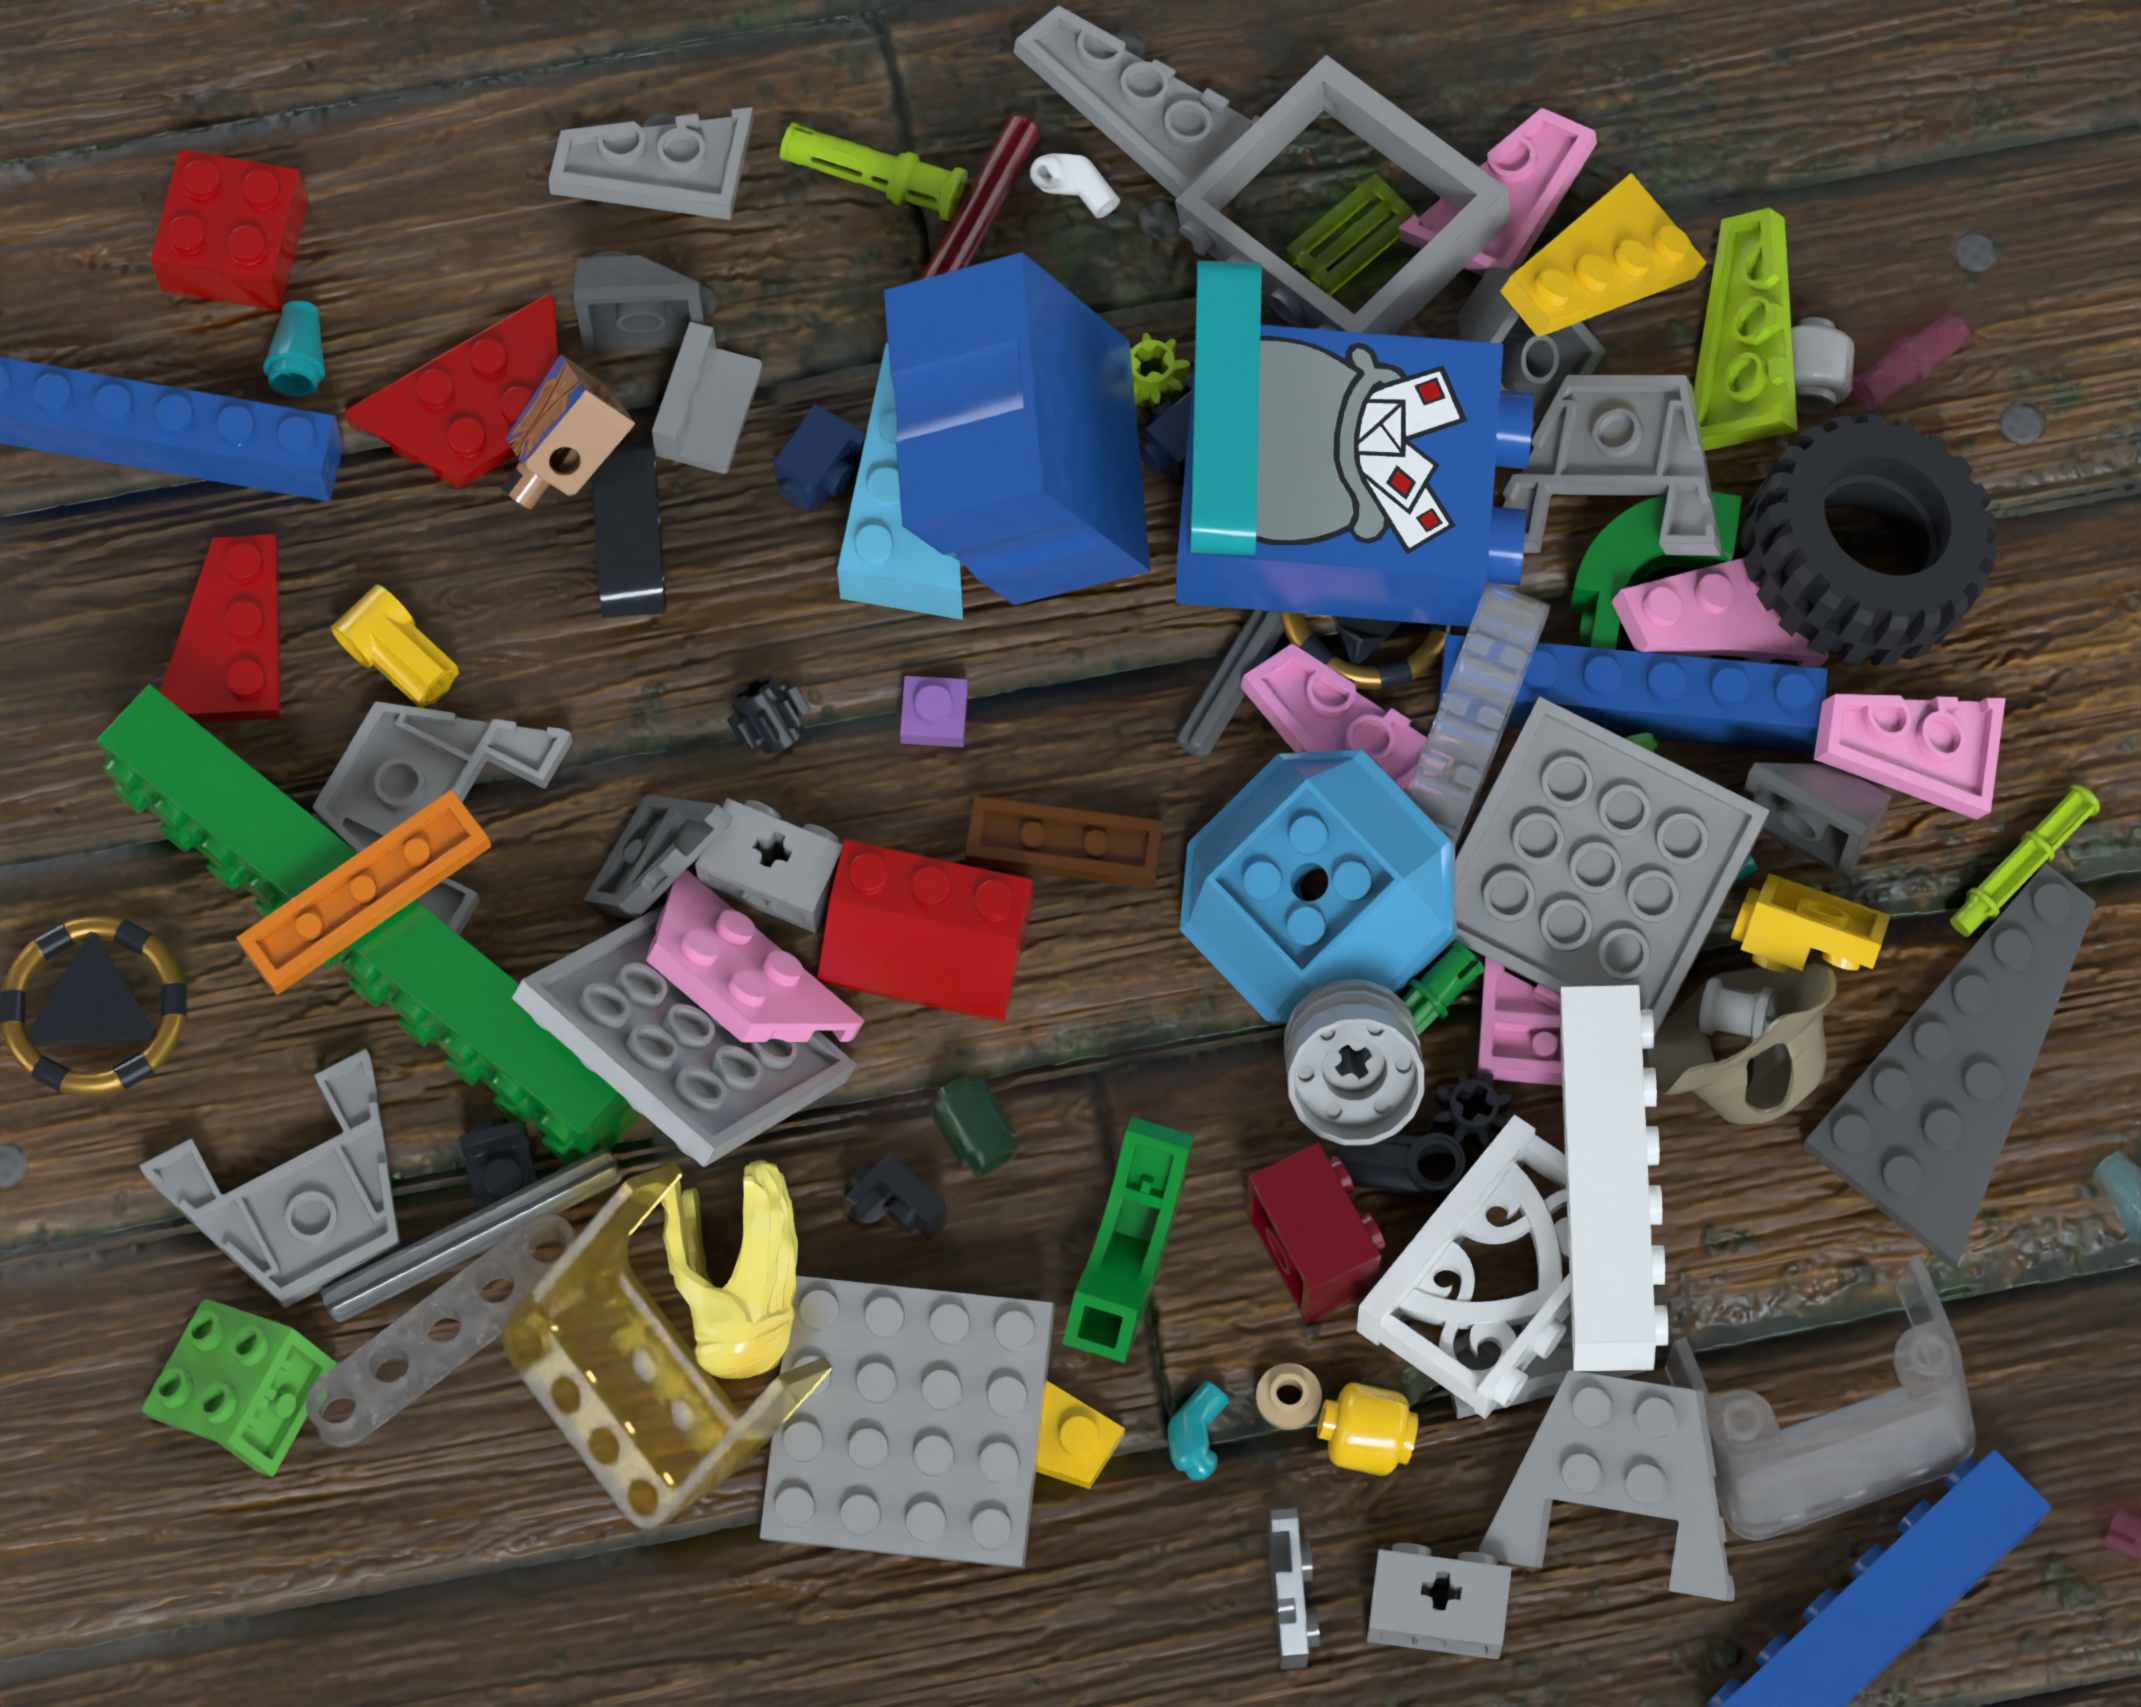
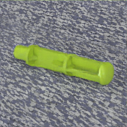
M2071 785L2067 789L2068 795L2032 832L2026 831L2021 836L2022 842L1978 888L1972 887L1966 893V903L1950 918L1952 926L1960 934L1969 937L1983 921L1988 919L1994 920L2000 914L1999 908L2043 863H2050L2054 859V852L2090 815L2095 816L2099 812L2100 804L2092 791L2082 785Z

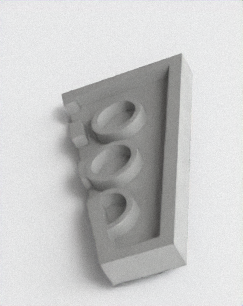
M1059 5L1016 38L1013 53L1176 198L1260 119L1259 116L1255 115L1250 120L1228 107V99L1208 88L1202 93L1174 77L1176 70L1154 59L1150 63L1125 50L1126 43Z

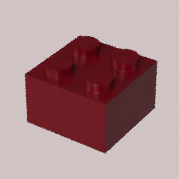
M1319 1142L1249 1176L1246 1215L1306 1325L1369 1294L1377 1284L1379 1267L1382 1266L1379 1250L1385 1248L1381 1232L1372 1216L1368 1212L1359 1216L1348 1196L1349 1193L1354 1191V1187L1342 1161L1338 1156L1328 1159Z

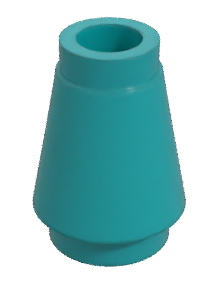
M291 301L283 306L282 315L280 316L263 365V370L268 377L269 386L279 394L290 397L308 396L317 390L318 383L325 377L319 309L306 301Z

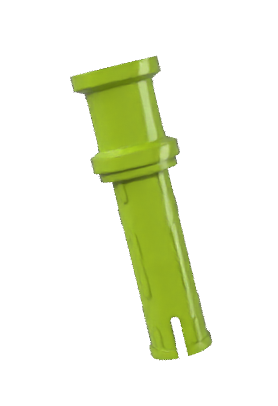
M794 122L791 123V126H788L780 149V159L783 161L804 165L820 172L886 192L887 199H890L893 204L904 206L909 202L939 212L940 219L949 222L952 221L963 201L968 181V171L959 167H956L953 171L921 162L918 154L909 151L907 153L901 152L898 157L882 153L860 144L814 131Z

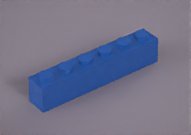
M0 357V444L329 502L331 500L344 448L336 416Z
M1446 634L1437 721L1523 728L1540 696L1623 738L1641 733H1652L1656 741L1814 755L1822 702L1826 700L1828 669Z
M1995 1449L1980 1463L1972 1455L1969 1456L1943 1482L1950 1491L1933 1507L1925 1499L1918 1503L1896 1526L1903 1535L1890 1548L1885 1551L1878 1543L1870 1548L1849 1570L1856 1579L1841 1594L1837 1595L1831 1587L1828 1588L1802 1614L1809 1624L1791 1640L1784 1632L1780 1633L1754 1659L1762 1667L1744 1685L1736 1677L1732 1678L1706 1705L1708 1707H1846L2044 1520L2052 1506Z

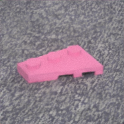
M1746 557L1621 589L1611 601L1636 652L1711 658L1712 655L1745 657L1746 662L1767 664L1772 659L1798 661V666L1811 668H1820L1830 657L1828 652L1824 656L1808 648L1809 640L1799 633L1795 632L1791 637L1778 625L1782 619L1774 609L1768 612L1765 610L1756 595L1761 588L1759 581L1751 582L1748 578L1744 564Z
M1293 643L1243 675L1240 684L1241 689L1295 753L1364 750L1406 794H1409L1454 764L1459 751L1444 741L1439 740L1436 744L1409 726L1411 720L1393 708L1387 712L1357 693L1356 684Z
M1834 694L1822 702L1814 760L1978 820L1991 812L2006 698H1985L1980 702L1958 701L1957 697L1937 696L1932 700H1904L1898 695Z

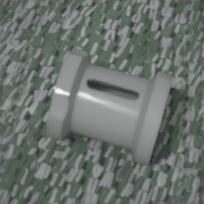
M1711 977L1706 985L1699 1015L1700 1033L1711 1036L1718 1030L1749 1036L1755 1042L1775 1020L1777 1008L1776 989L1765 987L1761 992L1724 986L1721 978Z

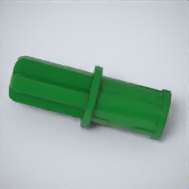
M1457 941L1451 945V948L1419 981L1411 979L1407 983L1410 990L1401 1000L1407 1004L1418 1028V1036L1437 1016L1445 1019L1448 1016L1446 1008L1478 975L1485 971L1482 963L1478 960L1474 962L1475 956Z

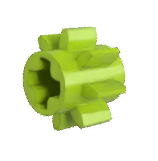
M1143 333L1142 342L1135 345L1132 349L1130 348L1135 406L1138 404L1142 407L1151 408V411L1154 412L1169 399L1178 402L1183 398V386L1179 381L1189 377L1190 363L1188 360L1183 359L1175 361L1176 340L1173 338L1163 343L1158 340H1151L1148 333Z

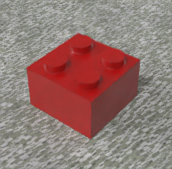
M179 149L150 259L161 291L281 311L309 202L300 170Z

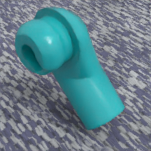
M1207 1380L1200 1385L1175 1413L1167 1429L1172 1463L1178 1471H1185V1474L1194 1481L1206 1479L1217 1467V1455L1209 1449L1207 1427L1229 1403L1226 1395Z

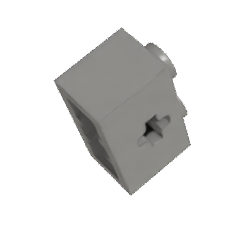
M727 798L722 809L730 814L733 820L699 856L695 864L698 880L718 894L816 933L829 905L843 845L838 843L839 839L837 836L820 826L805 824L802 829L780 820L781 816L776 810L761 802L747 800L745 805ZM777 853L785 855V861L776 859L771 867H766L763 864V859L772 861Z
M1412 1543L1393 1544L1392 1551L1378 1550L1366 1642L1499 1660L1503 1646L1512 1567L1497 1565L1498 1558L1479 1552L1459 1553L1458 1560L1431 1556L1432 1550L1430 1548ZM1434 1586L1447 1588L1446 1596L1450 1600H1448L1445 1610L1433 1609V1600L1429 1596H1431Z

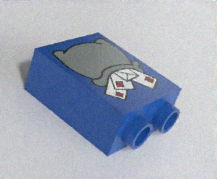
M1261 325L1255 556L1190 554L1194 413L1193 373L1177 553L1176 603L1479 628L1486 583L1520 585L1524 553L1526 509L1492 506L1495 466L1528 468L1533 421L1534 393L1500 390L1503 344Z

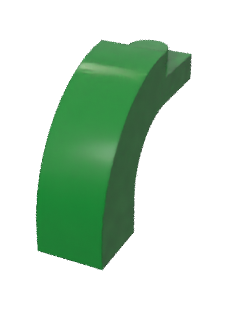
M1712 492L1722 545L1720 556L1666 555L1659 540L1667 501L1666 495H1660L1638 503L1612 520L1590 545L1577 573L1570 611L1582 613L1577 646L1616 650L1620 619L1611 601L1621 589L1640 585L1650 577L1664 572L1694 571L1732 561L1742 496Z
M1135 1117L1131 1118L1125 1132L1104 1217L1090 1258L1074 1293L1062 1344L1118 1362H1126L1148 1306L1168 1245L1187 1178L1185 1172L1195 1136Z

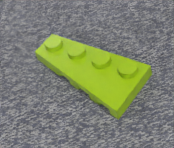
M1771 208L1721 220L1693 391L1704 451L1797 431L1785 218Z

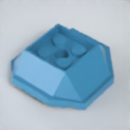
M1364 750L1280 753L1188 842L1180 931L1267 1022L1272 1024H1287L1294 1007L1312 990L1335 980L1365 979L1385 986L1398 995L1411 979H1415L1457 937L1455 843ZM1313 870H1325L1328 876L1326 892L1317 900L1305 901L1300 890L1303 878Z

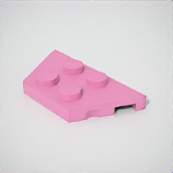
M687 869L666 889L665 894L668 897L666 904L659 914L655 927L657 933L650 944L646 961L739 1041L767 1042L770 1039H781L786 1042H808L815 1030H832L839 1042H849L855 1038L865 1020L808 973L796 957L782 951L756 929L754 923L746 915L735 911Z

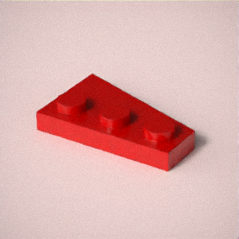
M276 534L212 538L160 691L163 696L197 723L281 718L279 543Z

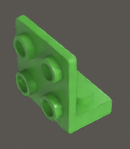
M205 1299L199 1305L170 1359L158 1377L142 1406V1412L151 1419L215 1441L253 1470L274 1477L337 1362L292 1327L210 1299Z

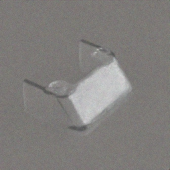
M1921 1255L1908 1260L1896 1285L1897 1292L1912 1325V1328L1900 1337L1893 1353L1894 1368L1902 1387L1780 1429L1769 1403L1755 1392L1743 1389L1732 1390L1711 1398L1687 1337L1673 1342L1665 1370L1673 1387L1703 1391L1716 1477H1713L1716 1497L1728 1526L1737 1535L1754 1541L1775 1537L1950 1475L1965 1459L1972 1455L1976 1444V1434L1961 1351Z

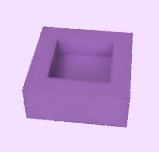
M905 676L900 728L901 744L964 747L968 679Z

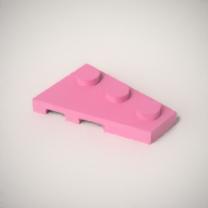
M1541 108L1487 153L1488 160L1479 168L1508 188L1512 221L1464 269L1483 277L1489 268L1517 270L1520 268L1596 146L1595 130ZM1440 197V200L1419 218L1414 214L1398 227L1400 240L1422 249L1460 211Z

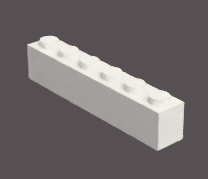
M1639 985L1561 987L1559 1018L1573 1371L1654 1370L1656 1346L1668 1345L1667 1305H1654L1653 1285H1665L1664 1245H1651V1225H1662L1661 1185H1649L1648 1166L1659 1165L1658 1126H1646L1645 1107H1656L1655 1067L1643 1068L1642 1049H1653L1654 1046L1653 1010H1640Z

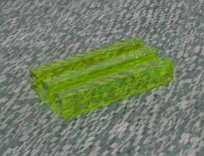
M1374 173L1285 249V258L1293 266L1297 263L1302 268V275L1309 281L1314 280L1322 291L1331 296L1400 237L1398 227L1414 214L1417 216V213ZM1376 195L1382 200V202L1348 228L1317 257L1313 258L1309 254L1311 250ZM1392 212L1397 214L1330 272L1325 270Z

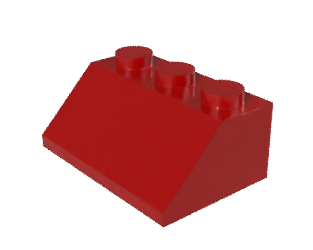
M844 840L829 899L817 980L825 985L1005 1023L1034 906L1033 880Z

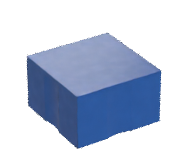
M1023 252L884 290L890 373L896 405V451L902 526L942 555H948L959 560L976 579L1013 605L1150 572L1129 340Z

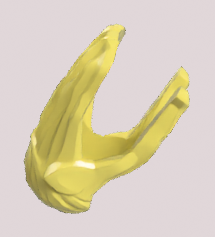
M764 1160L750 1162L744 1168L743 1239L732 1276L723 1288L715 1287L706 1273L700 1197L695 1187L686 1189L681 1196V1184L676 1171L664 1175L660 1181V1199L665 1213L663 1241L666 1247L669 1270L674 1276L675 1286L690 1306L695 1332L694 1337L697 1341L695 1348L696 1361L711 1375L725 1379L748 1378L775 1368L780 1363L782 1355L789 1346L793 1320L795 1319L793 1299L797 1290L795 1272L798 1240L795 1232L793 1206L788 1195L784 1176L779 1172L777 1164L768 1163Z

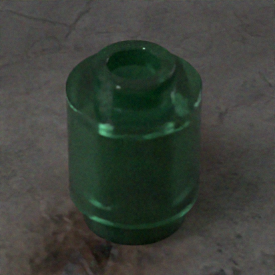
M966 1076L960 1077L942 1087L934 1095L937 1104L931 1109L929 1115L961 1167H969L975 1177H981L997 1170L1018 1154L1019 1148L1013 1140L1017 1133L984 1080L970 1083Z

